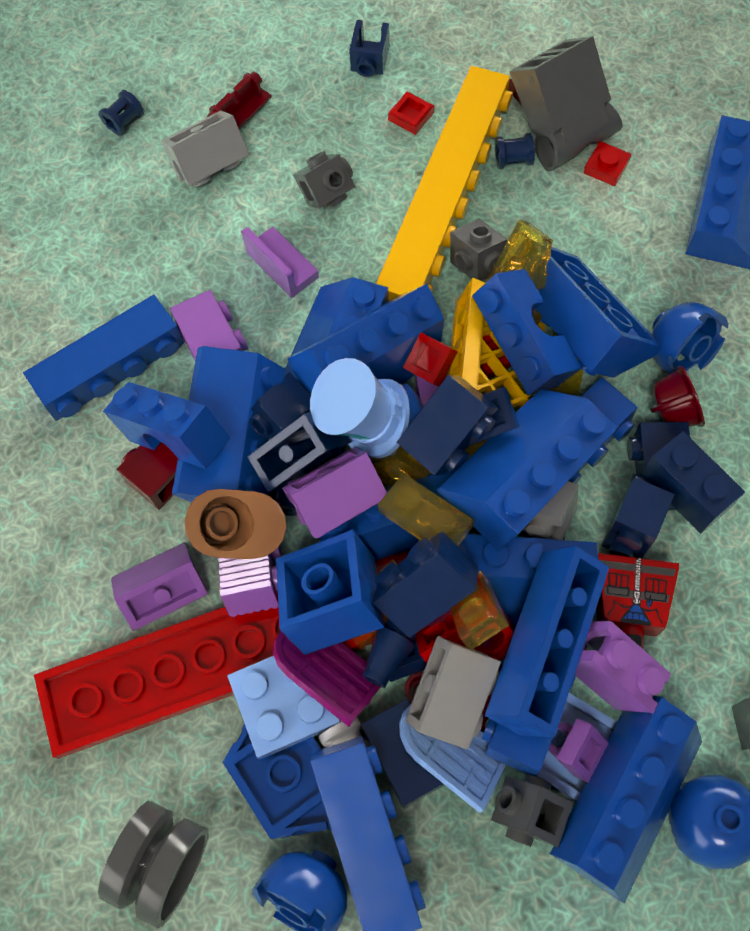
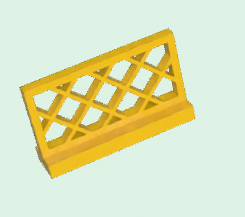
M472 278L455 302L450 347L457 350L458 353L447 372V376H461L480 393L484 392L485 394L496 390V386L503 384L514 399L511 400L513 408L517 406L521 408L535 394L529 396L524 394L514 381L517 378L514 371L508 373L498 360L499 357L505 354L472 297L485 282ZM532 313L537 326L545 332L546 325ZM490 335L499 349L492 351L483 340V337ZM487 363L497 378L489 380L481 370L480 365Z

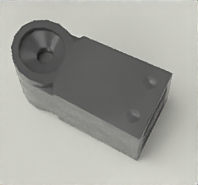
M593 36L564 40L509 71L531 131L536 134L535 150L537 158L546 171H553L575 158L589 143L598 144L621 131L623 127L622 120L615 108L609 103L611 96Z

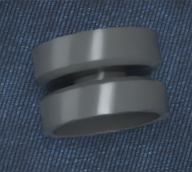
M152 801L145 802L130 818L107 859L98 887L99 899L118 909H125L135 902L136 918L156 928L163 927L180 904L198 868L208 840V828L186 818L173 826V812Z

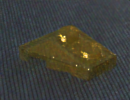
M518 220L486 282L496 273L526 269L537 290L545 289L548 275L546 266L550 259L553 240L531 223ZM535 309L532 311V317L538 325L541 315Z

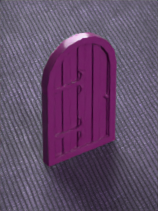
M280 631L274 641L273 655L277 666L282 672L348 727L361 711L370 704L371 699L381 688L362 677L367 662L342 642L304 655L282 631Z

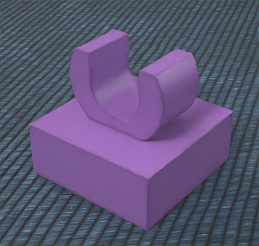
M578 718L573 726L568 723H560L558 729L567 738L562 747L550 744L548 751L574 777L588 783L608 742L592 724Z

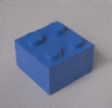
M354 530L276 558L280 630L304 655L384 628L383 614L373 604L377 586L375 583L377 578L375 557Z

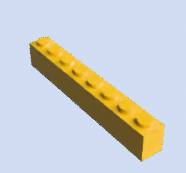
M470 66L376 282L378 285L388 287L389 302L425 284H428L433 294L434 286L430 284L434 276L440 277L446 260V256H443L446 247L450 248V232L458 229V227H455L457 219L463 220L469 205V199L466 197L469 191L475 192L481 173L478 171L479 165L487 164L492 146L489 144L491 137H498L502 125L501 112L507 113L513 97V92L508 91L509 75Z

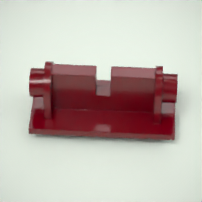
M254 71L251 74L245 73L243 79L233 88L234 91L231 94L227 93L216 105H212L209 108L210 113L207 117L219 111H224L234 116L236 124L240 129L272 95L260 87L262 78L258 73Z

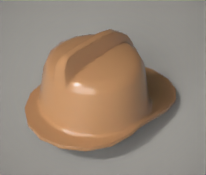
M208 490L193 500L187 509L184 520L186 536L191 545L200 553L215 558H263L277 549L284 539L287 528L285 514L280 505L270 496L255 491Z

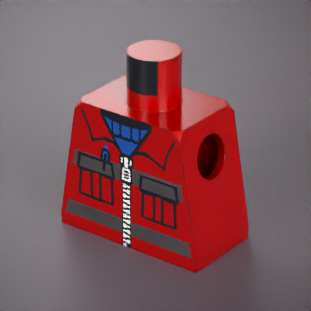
M598 553V560L609 566V570L596 607L597 621H611L644 650V635L656 637L666 628L678 577L679 563Z

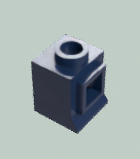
M356 20L349 49L351 71H355L364 77H370L374 74L383 75L390 48L389 23H382L380 42L364 40L363 20Z
M289 372L280 384H275L251 408L254 412L249 419L252 429L259 436L268 440L272 439L310 410L311 395Z

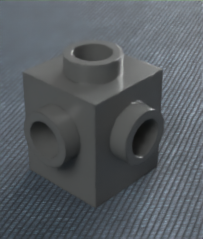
M325 151L317 153L306 160L307 167L293 174L310 207L321 208L326 204L331 207L339 204L347 198L346 192L355 187L351 179L353 176L352 168L345 158H341L340 154H326Z
M477 219L450 232V262L460 272L465 273L471 279L475 278L483 281L506 269L507 238L482 220Z
M526 774L524 781L506 776L502 789L497 796L491 821L508 828L505 837L531 847L535 839L559 848L573 802L550 791L552 784L538 777Z

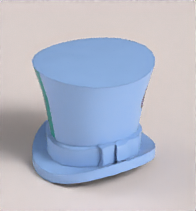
M344 358L329 364L317 378L310 398V412L315 426L320 431L329 435L349 437L351 443L348 446L350 448L357 447L367 452L369 458H383L395 452L400 446L396 442L408 428L410 408L408 396L403 386L391 379L377 380L370 368L357 359Z

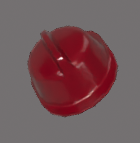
M677 367L675 371L654 384L653 392L656 404L650 409L651 413H660L664 422H689V427H703L705 425L700 401L684 367Z

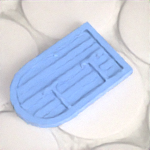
M410 704L403 711L399 722L400 738L405 750L418 764L479 813L483 812L506 765L485 755L489 743L482 740L484 734L482 731L475 738H472L468 750L417 732L405 721L411 707Z

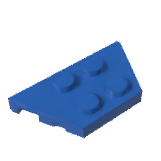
M244 723L240 737L237 742L233 743L222 763L269 838L279 839L332 830L310 761L311 753L321 750L314 737L259 760Z

